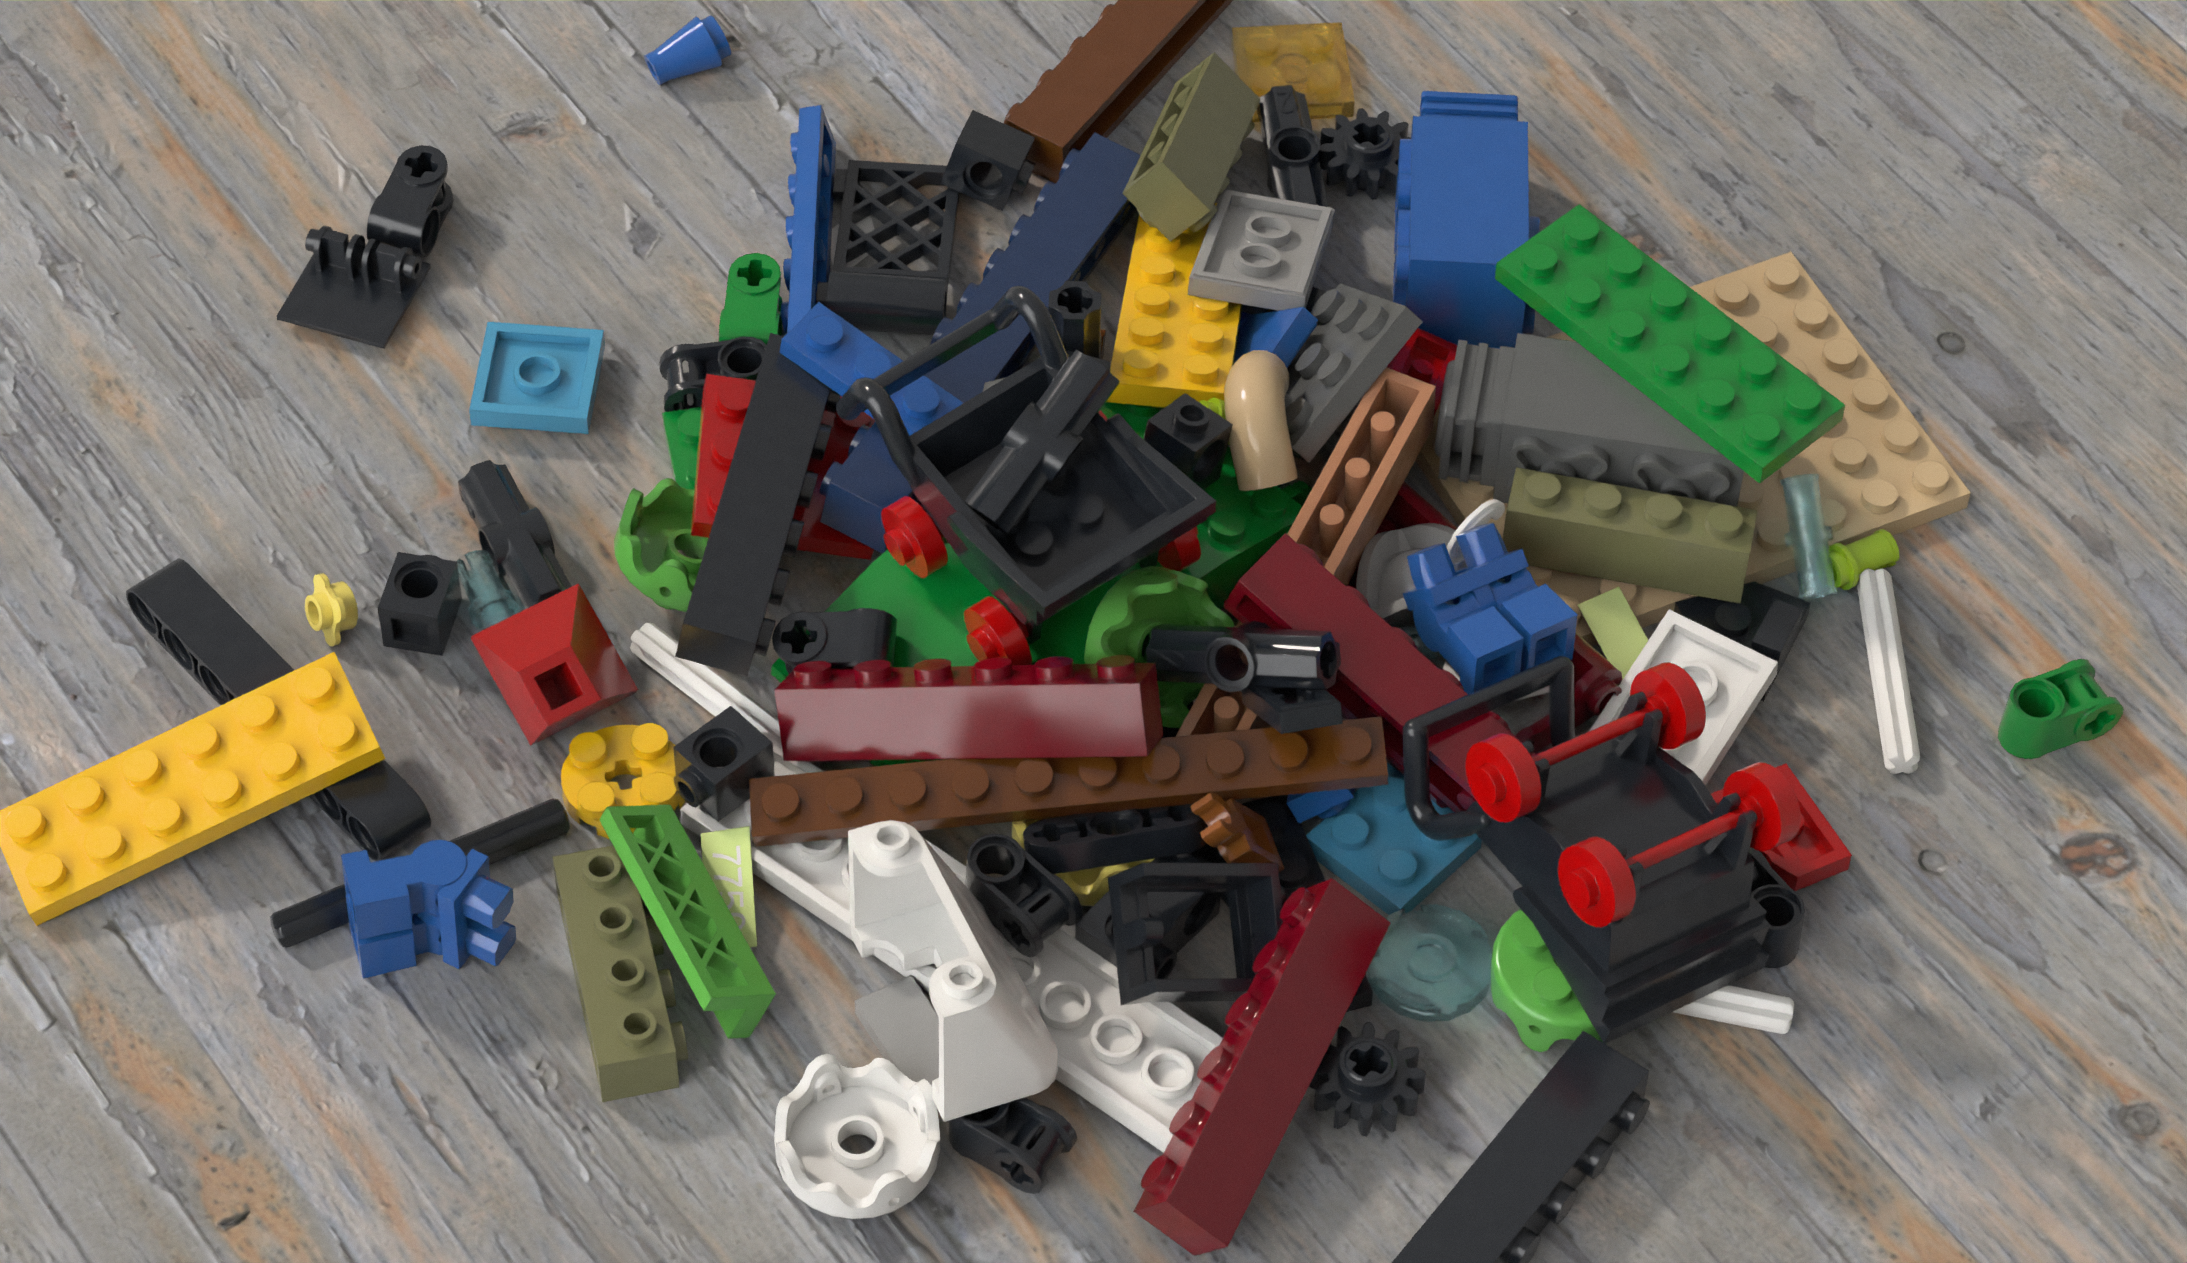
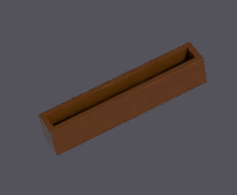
M1118 0L1115 4L1107 5L1094 27L1084 37L1079 36L1073 41L1063 60L1053 70H1046L1032 93L1022 103H1015L1005 117L1004 124L1035 137L1026 158L1036 163L1033 173L1056 184L1059 180L1061 167L1069 152L1073 148L1081 151L1094 133L1107 138L1233 0Z

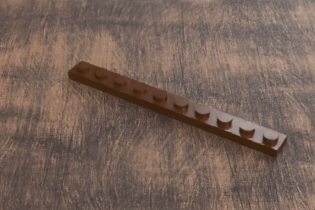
M1382 716L1342 720L1343 724L1284 734L1279 733L1273 727L1161 738L1148 756L945 759L749 779L751 834L755 847L848 838L849 830L889 820L905 822L917 831L1054 818L1083 813L1116 812L1128 809L1194 804L1211 792L1218 794L1224 801H1227L1230 798L1239 800L1389 785Z

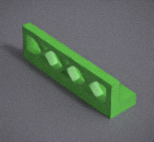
M671 805L606 807L600 822L703 1011L714 1012L728 1039L750 1037L776 993ZM630 828H636L633 834Z

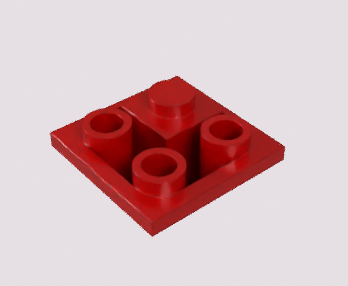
M579 583L471 637L473 644L530 746L638 691L635 682Z

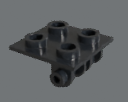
M325 225L320 230L310 229L306 237L305 248L307 251L313 252V255L278 312L277 320L385 349L428 274L431 264L422 262L421 257L413 255L411 248H396L382 244L380 240L371 238L366 244L364 236L355 234L349 242L348 234L333 231L331 227Z

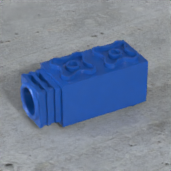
M1423 91L1421 93L1420 116H1413L1411 139H1400L1395 199L1393 302L1406 306L1423 321L1418 328L1455 345H1458V340H1465L1470 345L1479 346V343H1486L1491 348L1500 349V346L1515 348L1517 333L1533 334L1535 310L1495 280V271L1498 261L1539 233L1540 218L1529 216L1528 122L1518 121V97L1515 95Z

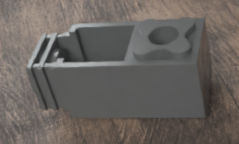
M1517 333L1515 348L1500 346V349L1488 347L1486 343H1479V346L1467 344L1465 340H1458L1455 360L1450 361L1447 365L1435 438V454L1440 458L1438 479L1447 480L1448 477L1459 478V482L1468 483V480L1480 481V485L1494 487L1493 499L1499 500L1502 503H1508L1515 470L1518 467L1738 506L1744 471L1575 341Z

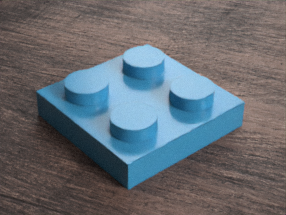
M487 322L469 408L471 426L589 434L605 350L604 330Z
M1387 763L1389 785L1359 788L1346 808L1334 816L1325 818L1306 836L1320 864L1397 922H1400L1481 848L1482 840L1476 833L1471 836L1444 841L1434 840L1424 835L1413 823L1408 813L1404 795V775ZM1431 800L1435 810L1440 815L1455 813L1448 807H1439Z

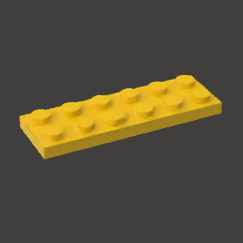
M1139 214L1110 366V373L1120 382L1106 402L1165 408L1185 393L1198 402L1201 400L1208 401L1213 397L1225 402L1224 387L1229 371L1234 365L1243 304L1188 295L1189 277L1210 221L1197 232L1193 233L1189 228L1170 242L1157 228L1149 226Z
M332 652L0 810V847L26 909L36 926L386 758L335 652Z

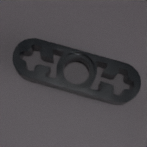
M1192 804L1147 809H1128L1116 812L1073 814L1043 819L1026 827L1023 832L1024 848L1027 853L1051 874H1060L1194 852L1207 844L1202 839L1200 832L1208 828V825L1200 816L1192 812L1190 807Z

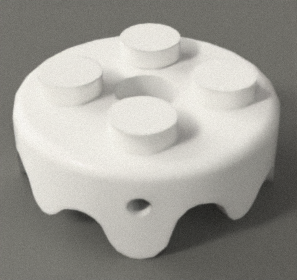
M824 1054L816 1057L807 1066L800 1083L791 1093L782 1097L777 1106L774 1132L776 1163L784 1182L796 1197L811 1208L830 1216L841 1218H874L894 1212L911 1202L927 1186L936 1170L940 1154L939 1119L937 1107L932 1099V1086L925 1079H921L918 1082L912 1081L899 1071L893 1063L884 1058H876L870 1064L863 1067L847 1068L842 1066L834 1055ZM852 1135H865L875 1142L871 1150L862 1154H851L840 1147L841 1142Z

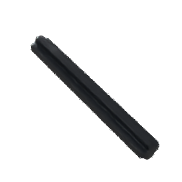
M552 798L452 839L449 842L459 846L465 856L468 855L471 849L489 856L490 865L567 833L570 829L569 818L562 803L558 799ZM344 884L274 912L270 916V922L279 944L283 948H289L349 923Z

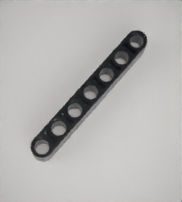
M178 558L126 591L128 605L142 627L220 706L294 671L183 559ZM385 760L309 795L362 850H367L368 856L374 861L382 860L432 825L428 809L420 796Z

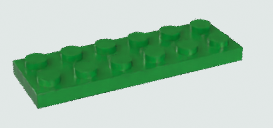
M1580 204L1496 263L1495 280L1758 483L1767 479L1843 419L1844 403Z

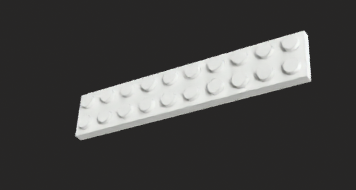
M764 731L761 732L773 742L775 776L823 772L809 761H784L781 743ZM750 799L719 822L700 805L695 808L687 803L680 809L681 824L699 837H701L700 833L750 826L753 873L853 941L850 927L848 838L755 847L751 834ZM927 841L965 885L966 866ZM995 928L1056 1043L1058 1071L1055 1079L1164 1153L1173 1136L1169 1132L1173 1117L1187 1101L1192 1099L1201 1082L1197 1077L1198 1069L1205 1057L1215 1047L1220 1045L1223 1037L1170 1002H1144L1121 1006L1117 967L1061 929H1058L1044 940L1042 951L1035 957L1030 958L1018 952L1007 941L1005 936ZM874 948V956L903 976L908 977L912 975L917 984L929 993L930 978L937 969L934 963L904 972L897 955L888 950Z

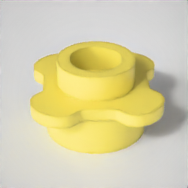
M317 574L313 579L314 592L312 595H308L305 600L306 617L312 629L323 631L329 646L339 645L341 642L340 632L353 629L357 624V603L351 588L345 582L340 581L330 584L326 574Z

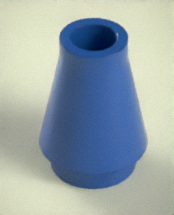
M712 15L702 20L696 16L658 48L644 55V59L651 75L657 84L661 85L669 80L721 67V60L731 55V49L721 27Z

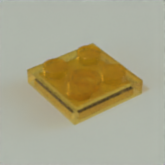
M1342 22L1232 27L1231 47L1235 73L1258 97L1267 94L1273 86L1292 85L1294 90L1305 94L1310 119L1335 118L1338 114L1347 118L1354 116L1355 100ZM1257 109L1251 120L1252 122H1259Z

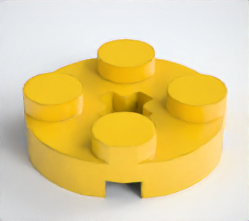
M645 723L640 726L614 725L594 732H584L574 737L569 744V755L564 761L561 770L563 801L571 818L579 825L581 819L586 824L596 827L597 835L609 839L600 822L606 807L671 805L675 811L679 804V809H681L685 800L680 796L674 785L676 773L673 747L676 745L669 740L667 731L660 725ZM623 774L637 777L632 780V788L620 789L617 782H610V780ZM630 828L632 834L636 828Z

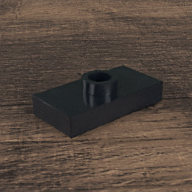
M1248 686L1242 689L1243 704L1281 734L1343 724L1341 702L1324 689Z

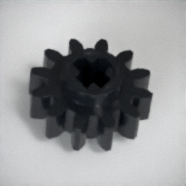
M1363 108L1358 109L1356 119L1353 121H1349L1343 115H1336L1335 129L1322 128L1319 162L1321 170H1327L1326 183L1330 186L1339 184L1342 181L1346 182V196L1349 197L1356 194L1359 189L1367 191L1368 196L1372 200L1377 199L1379 188L1383 186L1387 190L1396 193L1400 139H1411V137H1407L1409 124L1401 122L1390 126L1388 124L1389 113L1387 111L1381 112L1375 118L1368 117L1367 112Z
M1371 1022L1364 1024L1361 1037L1354 1038L1347 1028L1343 1026L1338 1027L1336 1047L1332 1044L1329 1045L1309 1085L1310 1088L1315 1089L1314 1109L1316 1111H1326L1334 1107V1128L1340 1129L1348 1123L1349 1119H1354L1358 1121L1360 1134L1365 1137L1370 1133L1372 1121L1377 1120L1381 1121L1382 1126L1388 1131H1396L1398 1111L1406 1116H1415L1417 1113L1418 1095L1424 1092L1426 1072L1417 1068L1419 1049L1417 1047H1407L1399 1051V1031L1397 1029L1387 1033L1384 1039L1375 1038V1028Z

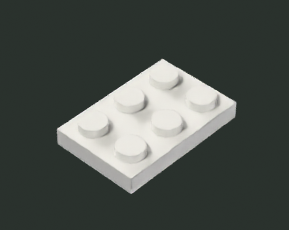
M1668 610L1620 683L1619 687L1622 689V693L1618 696L1613 694L1590 731L1618 719L1630 697L1631 685L1638 673L1664 662L1674 663L1683 668L1698 686L1705 705L1706 723L1702 734L1697 739L1672 750H1663L1694 771L1706 786L1776 677L1778 662L1672 610Z

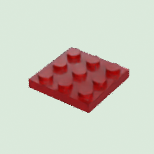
M706 374L699 432L691 525L692 536L709 538L756 383L755 380ZM825 411L821 423L832 426L823 461L811 458L807 471L818 473L809 509L797 506L793 519L804 522L797 550L871 560L874 549L820 522L826 497L821 495L819 490L831 465L835 461L843 464L848 458L849 447L859 428L864 424L872 427L875 420L865 412L860 413L854 420H844L838 413Z

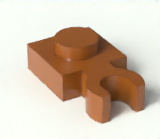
M1213 792L1190 806L1192 812L1200 816L1208 825V828L1200 832L1202 839L1210 846L1218 847L1220 854L1227 863H1278L1279 872L1284 869L1269 826L1263 816L1232 798L1224 801L1218 794Z

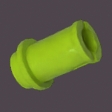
M1885 529L1875 531L1874 534L1845 546L1841 543H1834L1827 547L1825 554L1819 558V570L1828 586L1849 590L1857 585L1859 575L1865 569L1869 568L1875 571L1895 566L1900 558L1899 548L1894 537Z

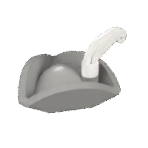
M1492 499L1481 504L1466 517L1457 530L1440 524L1423 523L1376 534L1366 545L1362 553L1356 589L1367 599L1370 608L1391 627L1415 625L1413 610H1408L1403 597V593L1415 588L1407 556L1433 545L1445 543L1455 571L1466 567L1467 565L1456 536L1477 526L1487 524L1491 518L1498 520L1505 511L1504 503Z

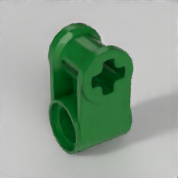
M760 253L746 254L737 258L731 264L728 272L725 306L720 315L719 341L738 337H754L767 345L770 333L782 336V297L779 295L781 286L780 266L775 259Z
M2087 659L2072 660L2058 669L2032 678L2022 679L2015 683L2010 691L1998 728V739L2001 746L2008 753L2018 758H2040L2047 753L2077 742L2094 740L2104 735L2119 722L2124 708L2116 697H2108L2094 679L2095 669Z

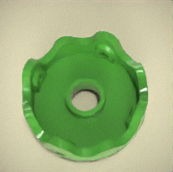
M666 478L661 480L645 497L642 492L635 488L631 490L614 538V551L620 570L640 592L651 598L662 608L686 612L708 538L691 535L695 489L683 488L675 480ZM678 550H682L687 556L691 558L682 555L678 552Z
M1149 566L1137 569L1120 578L1107 591L1096 608L1088 630L1084 661L1085 664H1096L1098 660L1105 657L1127 655L1133 657L1135 663H1147L1146 655L1144 657L1142 655L1143 642L1147 634L1151 638V631L1157 625L1234 627V623L1224 611L1216 607L1207 594L1208 584L1203 580L1163 567ZM1158 681L1162 726L1181 728L1189 713L1187 706L1198 697L1205 683Z
M1519 909L1501 927L1493 945L1491 993L1494 1005L1509 1016L1515 1024L1522 1042L1534 1051H1547L1555 1041L1560 1039L1576 1040L1582 1031L1603 1042L1560 968L1555 964L1556 961L1533 922Z

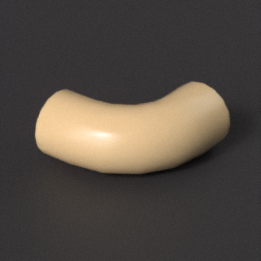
M1253 350L1242 355L1231 367L1224 387L1225 417L1228 422L1233 424L1229 445L1240 491L1269 488L1290 482L1298 477L1285 411L1284 397L1289 387V372L1285 363L1277 355L1265 350Z

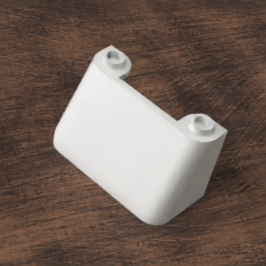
M889 820L849 830L851 937L861 957L865 958L874 955V948L888 950L897 955L904 972L933 963L937 968L932 973L929 982L931 1003L939 1017V1078L932 1081V1099L943 1121L946 1122L1005 1104L1047 1089L1054 1082L1058 1071L1056 1043L983 905L911 825L905 822Z

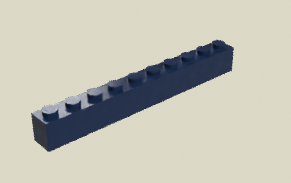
M1097 133L1091 136L1081 151L1073 148L1061 167L1057 183L1048 181L1044 185L1036 200L1032 216L1029 217L1023 214L1019 218L1010 235L1007 249L1004 251L997 248L993 252L985 267L981 283L977 285L971 282L967 286L957 306L956 316L953 320L947 317L942 319L934 332L930 345L993 308L1011 287L1024 286L1030 289L1048 309L1050 291L1063 286L1066 280L1086 281L1137 211V208L1122 193L1140 158V154ZM1019 314L1006 329L997 331L924 376L965 403L983 391L985 382L1006 378L1020 370L1037 346L1026 321ZM876 422L872 427L864 424L859 428L849 447L848 458L843 464L835 461L831 465L819 490V493L826 497L820 522L882 554L887 550L883 538L886 532L881 519L882 509L904 496L911 497L921 505L910 484L892 461Z

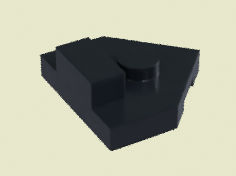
M1753 581L1744 584L1741 603L1696 596L1675 602L1674 612L1777 661L1778 675L1808 617L1811 603ZM1776 677L1774 678V680H1773L1772 683L1770 684L1769 688L1767 689V691H1766L1765 694L1763 695L1761 701L1764 702V700H1765V698L1767 697V695H1768V693H1769V691H1770V689H1771V687H1772V685H1773V683H1774Z

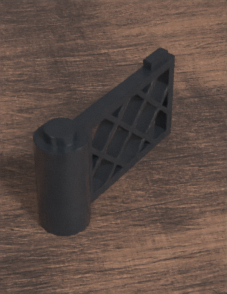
M849 160L847 169H836L833 200H843L833 270L830 271L828 282H818L816 304L820 302L860 331L934 335L935 330L942 319L946 317L947 294L960 192L948 187L947 190L928 199L917 189L924 185L945 186L940 184L947 166ZM859 181L883 182L888 188L871 196L859 186ZM901 198H904L914 206V208L900 216L895 215L886 207ZM870 215H873L884 224L867 234L855 225V223ZM929 218L940 229L923 237L912 227ZM898 235L909 246L892 255L881 244ZM864 253H867L878 262L870 268L847 267L848 262ZM924 256L938 268L937 272L912 271L906 265Z

